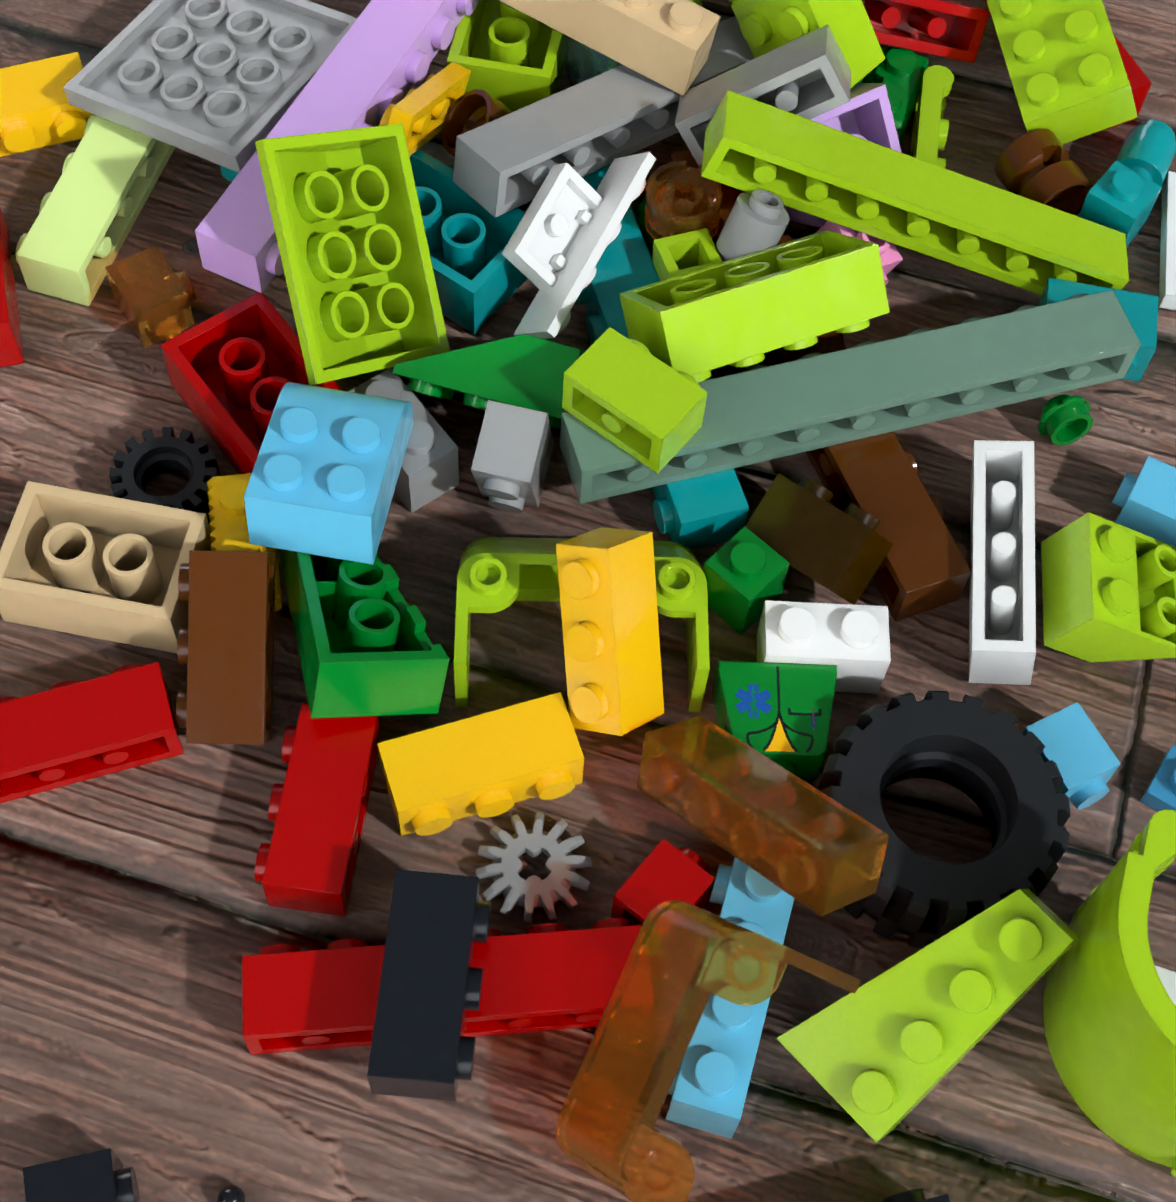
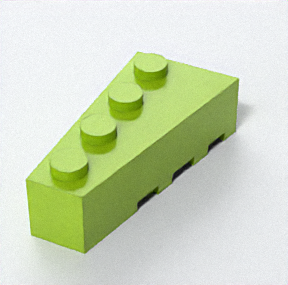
M1019 889L776 1039L877 1143L888 1135L1080 937L1029 889Z

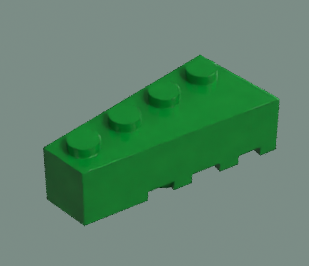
M278 549L311 719L438 714L450 659L441 644L433 645L425 633L426 620L417 606H409L398 589L400 579L391 564H383L377 554L372 565Z

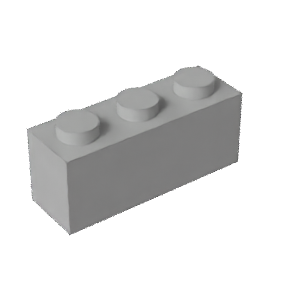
M827 24L687 90L684 96L680 95L675 126L701 169L705 130L727 90L801 117L812 119L850 102L851 69Z

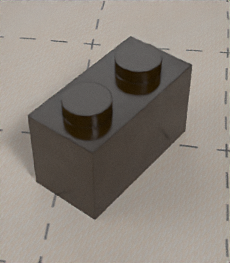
M778 473L745 527L786 559L790 566L855 605L893 546L891 542L876 532L881 521L852 503H849L844 512L831 505L829 502L834 493L805 475L800 483L796 484Z

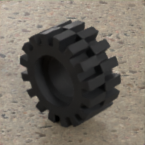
M162 427V437L154 438L152 429L142 432L145 442L138 444L133 437L125 442L128 455L117 451L113 458L116 468L110 467L109 472L112 483L110 486L114 497L205 513L208 524L211 522L208 514L210 510L208 506L209 498L207 492L209 490L207 482L212 477L220 476L215 454L213 450L209 451L208 443L204 439L199 437L194 441L192 432L182 429L179 438H175L173 427ZM180 472L190 478L189 484L174 495L157 497L145 492V485L152 478L162 473Z

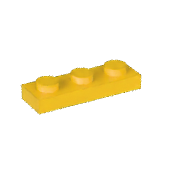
M452 62L436 75L431 73L424 84L417 89L411 88L404 99L396 105L391 103L387 107L379 126L402 123L410 157L442 130L448 111L456 100L465 93L471 70Z

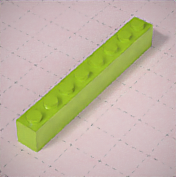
M727 90L705 130L701 176L751 194L757 189L769 191L778 196L784 205L1040 295L1043 293L1048 278L1122 290L1129 282L1125 233Z

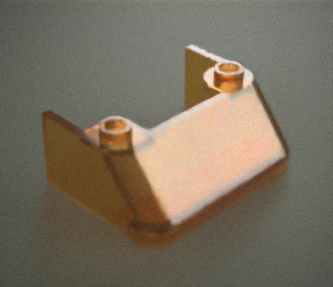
M667 900L656 905L644 919L559 1112L556 1123V1137L562 1152L574 1163L631 1202H701L689 1196L694 1181V1167L689 1152L678 1140L653 1127L711 993L738 1005L761 1003L775 992L788 964L854 994L861 980L689 902Z

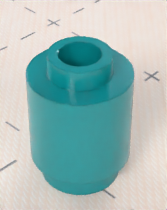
M1158 120L1142 121L1127 133L1115 161L1122 163L1162 187L1176 154L1174 131L1170 126Z

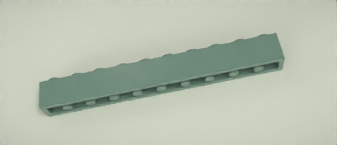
M1113 290L1091 295L1080 293L1056 303L1038 307L1026 305L1011 313L988 318L972 317L957 325L934 330L919 329L903 337L881 342L865 341L845 350L827 354L811 353L795 361L773 366L757 365L741 373L715 379L708 378L698 382L700 387L708 392L702 427L658 474L568 412L561 413L560 448L578 501L582 504L1125 377L1141 343Z

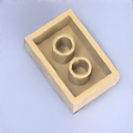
M27 481L0 550V614L6 622L177 654L180 626H188L189 601H181L179 598V569L181 563H189L190 550L212 551L210 546L212 544L211 531L205 513Z

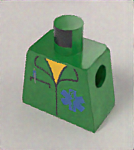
M718 661L712 687V697L727 771L731 777L736 779H758V804L761 807L772 810L791 808L797 803L796 781L817 779L826 752L837 677V665Z

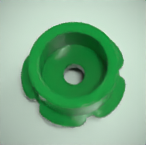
M1061 394L1053 397L1042 408L1041 422L1038 424L1040 434L1048 435L1052 443L1059 446L1071 444L1088 433L1093 425V419L1089 414L1091 409L1089 402L1078 395Z

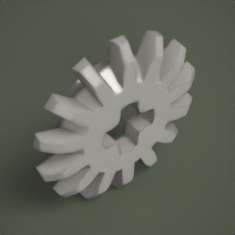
M536 812L533 829L526 830L518 814L511 816L510 820L515 831L513 835L494 826L490 830V834L500 843V846L480 845L477 854L492 859V864L475 869L476 877H479V879L493 877L494 883L482 893L485 900L489 901L502 894L506 899L499 914L507 918L515 905L524 907L522 923L532 924L535 908L544 909L548 922L557 920L554 903L559 900L572 911L578 903L569 892L571 886L587 891L590 881L578 875L575 871L576 868L592 867L591 857L573 855L571 852L585 843L583 837L578 835L563 841L560 836L568 826L567 822L563 819L556 823L550 832L543 830L545 815L542 812ZM525 852L533 858L541 852L546 854L549 859L545 863V869L549 876L541 880L538 876L532 875L527 880H524L518 875L522 870V862L519 856Z

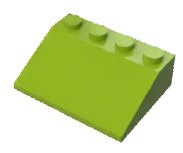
M403 124L255 141L309 385L394 367L398 363L449 352V342Z

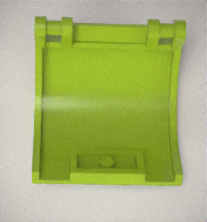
M1161 810L1150 818L1143 831L1130 843L1128 850L1100 885L1092 890L1085 899V902L1073 914L1068 927L1080 938L1047 971L1043 993V1023L1049 1052L1064 1086L1086 1116L1101 1131L1129 1151L1149 1161L1171 1167V1175L1176 1178V1006L1166 992L1156 971L1149 946L1147 921L1154 879L1164 872L1176 857V811Z

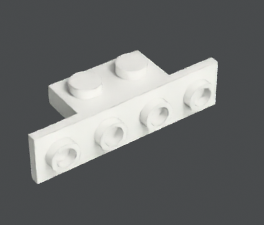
M650 152L615 158L596 191L567 162L553 165L502 252L506 259L539 288L538 293L514 333L515 336L526 334L541 339L555 338L567 326L571 318V308L581 291L595 277L597 271L596 264L607 245L618 236L622 227L621 220L630 204L643 192L646 186L645 178L656 160Z

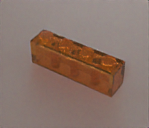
M701 715L645 733L637 789L820 916H824L877 892L889 839L887 833Z

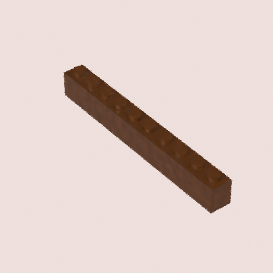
M689 148L670 153L666 190L692 191L711 200L717 208L720 218L717 234L712 238L717 249L716 242L735 201L745 191L702 177V168L700 169ZM676 194L677 197L689 203L701 200L691 195ZM704 201L694 204L699 209L708 206ZM687 204L695 221L697 222L699 218L697 210L693 206ZM711 208L701 210V219L713 228L715 217ZM701 221L698 224L700 229L707 228L709 234L712 231ZM788 234L782 235L778 245L792 241V238ZM834 330L817 336L818 342L804 349L785 350L781 347L764 353L765 359L758 364L773 366L798 360L811 353L827 354L845 350L847 348L844 344L843 333H837ZM894 432L806 452L823 486L834 493L831 501L836 508L844 512L849 503H852L881 521L876 532L891 542L893 546L872 579L895 622L959 600L971 573L969 555L962 543L954 541L944 523V514L940 502L935 495L927 493L918 477V468L913 454L908 448H902Z

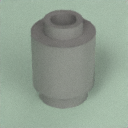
M757 189L752 194L745 192L737 197L716 242L722 262L778 245L790 220L787 211L783 208L784 203L778 196L769 191Z

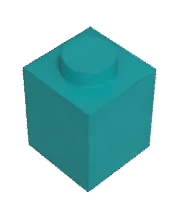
M1115 161L1088 192L1078 217L1125 233L1126 246L1128 247L1143 230L1162 187L1122 163Z

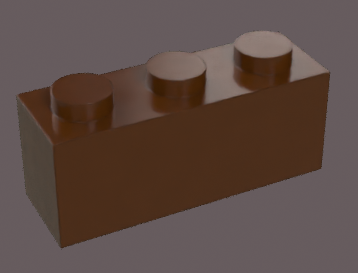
M190 550L189 563H181L178 577L179 598L181 601H189L188 626H180L178 632L177 656L179 664H187V690L178 691L176 721L179 728H186V743L264 745L272 739L276 552Z

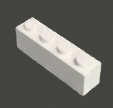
M974 440L970 486L971 573L969 583L968 683L1031 684L1036 656L1034 441Z

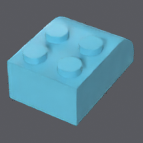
M287 382L278 396L244 494L250 544L373 565L413 427V408L411 402Z

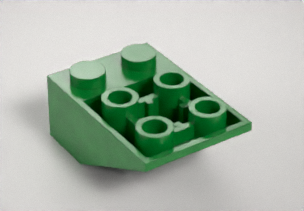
M521 334L394 365L393 373L409 377L407 389L452 400L455 390L464 392L463 404L486 410L488 400L548 413L550 427L561 430V413L567 412L562 408L564 372L585 351Z

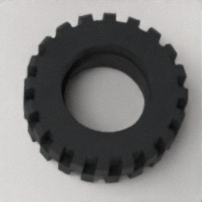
M928 690L921 701H916L915 695L909 692L891 697L886 710L882 705H873L860 714L856 726H847L837 739L833 752L829 755L811 805L809 822L815 827L810 839L813 856L818 860L826 859L821 877L828 889L835 892L841 888L845 892L847 897L842 907L856 920L863 913L874 919L877 923L873 932L889 940L895 931L909 935V947L923 949L935 939H939L1019 889H1029L1038 897L1057 871V863L1066 852L1070 833L1063 826L1070 818L1071 813L1069 797L1065 793H1056V790L1064 780L1056 762L1053 760L1044 762L1040 756L1045 748L1044 744L1033 732L1030 731L1024 736L1014 727L1018 720L1003 709L1000 710L998 715L983 709L984 700L965 694L962 702L949 700L948 691ZM913 778L934 779L959 789L973 800L987 820L992 837L991 853L987 857L973 862L945 863L932 860L915 852L903 843L889 826L880 802L882 790L896 782Z

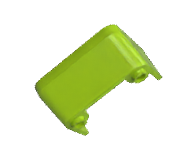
M484 537L473 541L466 547L461 556L457 575L454 640L456 707L468 708L471 613L500 612L508 608L514 601L560 602L556 544L568 539ZM653 541L658 613L668 617L686 618L688 712H700L710 670L707 580L696 556L688 547L673 541Z

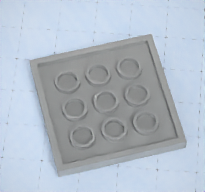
M153 0L76 74L63 89L69 104L239 173L257 150L255 141L265 139L357 18L309 0Z

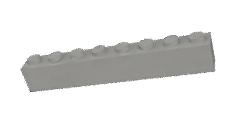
M736 16L718 23L707 62L688 90L754 59L748 43L741 33ZM622 64L456 137L453 182L496 218L532 201L553 165L567 162L581 177H584L612 164L615 158L629 156L678 133L675 120L680 94Z

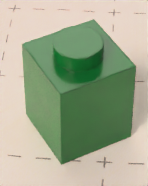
M744 526L704 563L703 572L707 580L708 607L739 634H744L761 617L765 600L778 601L781 598L790 563Z

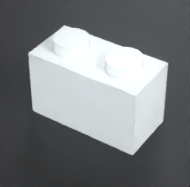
M765 600L756 634L757 662L837 665L834 692L878 694L891 662L888 606Z

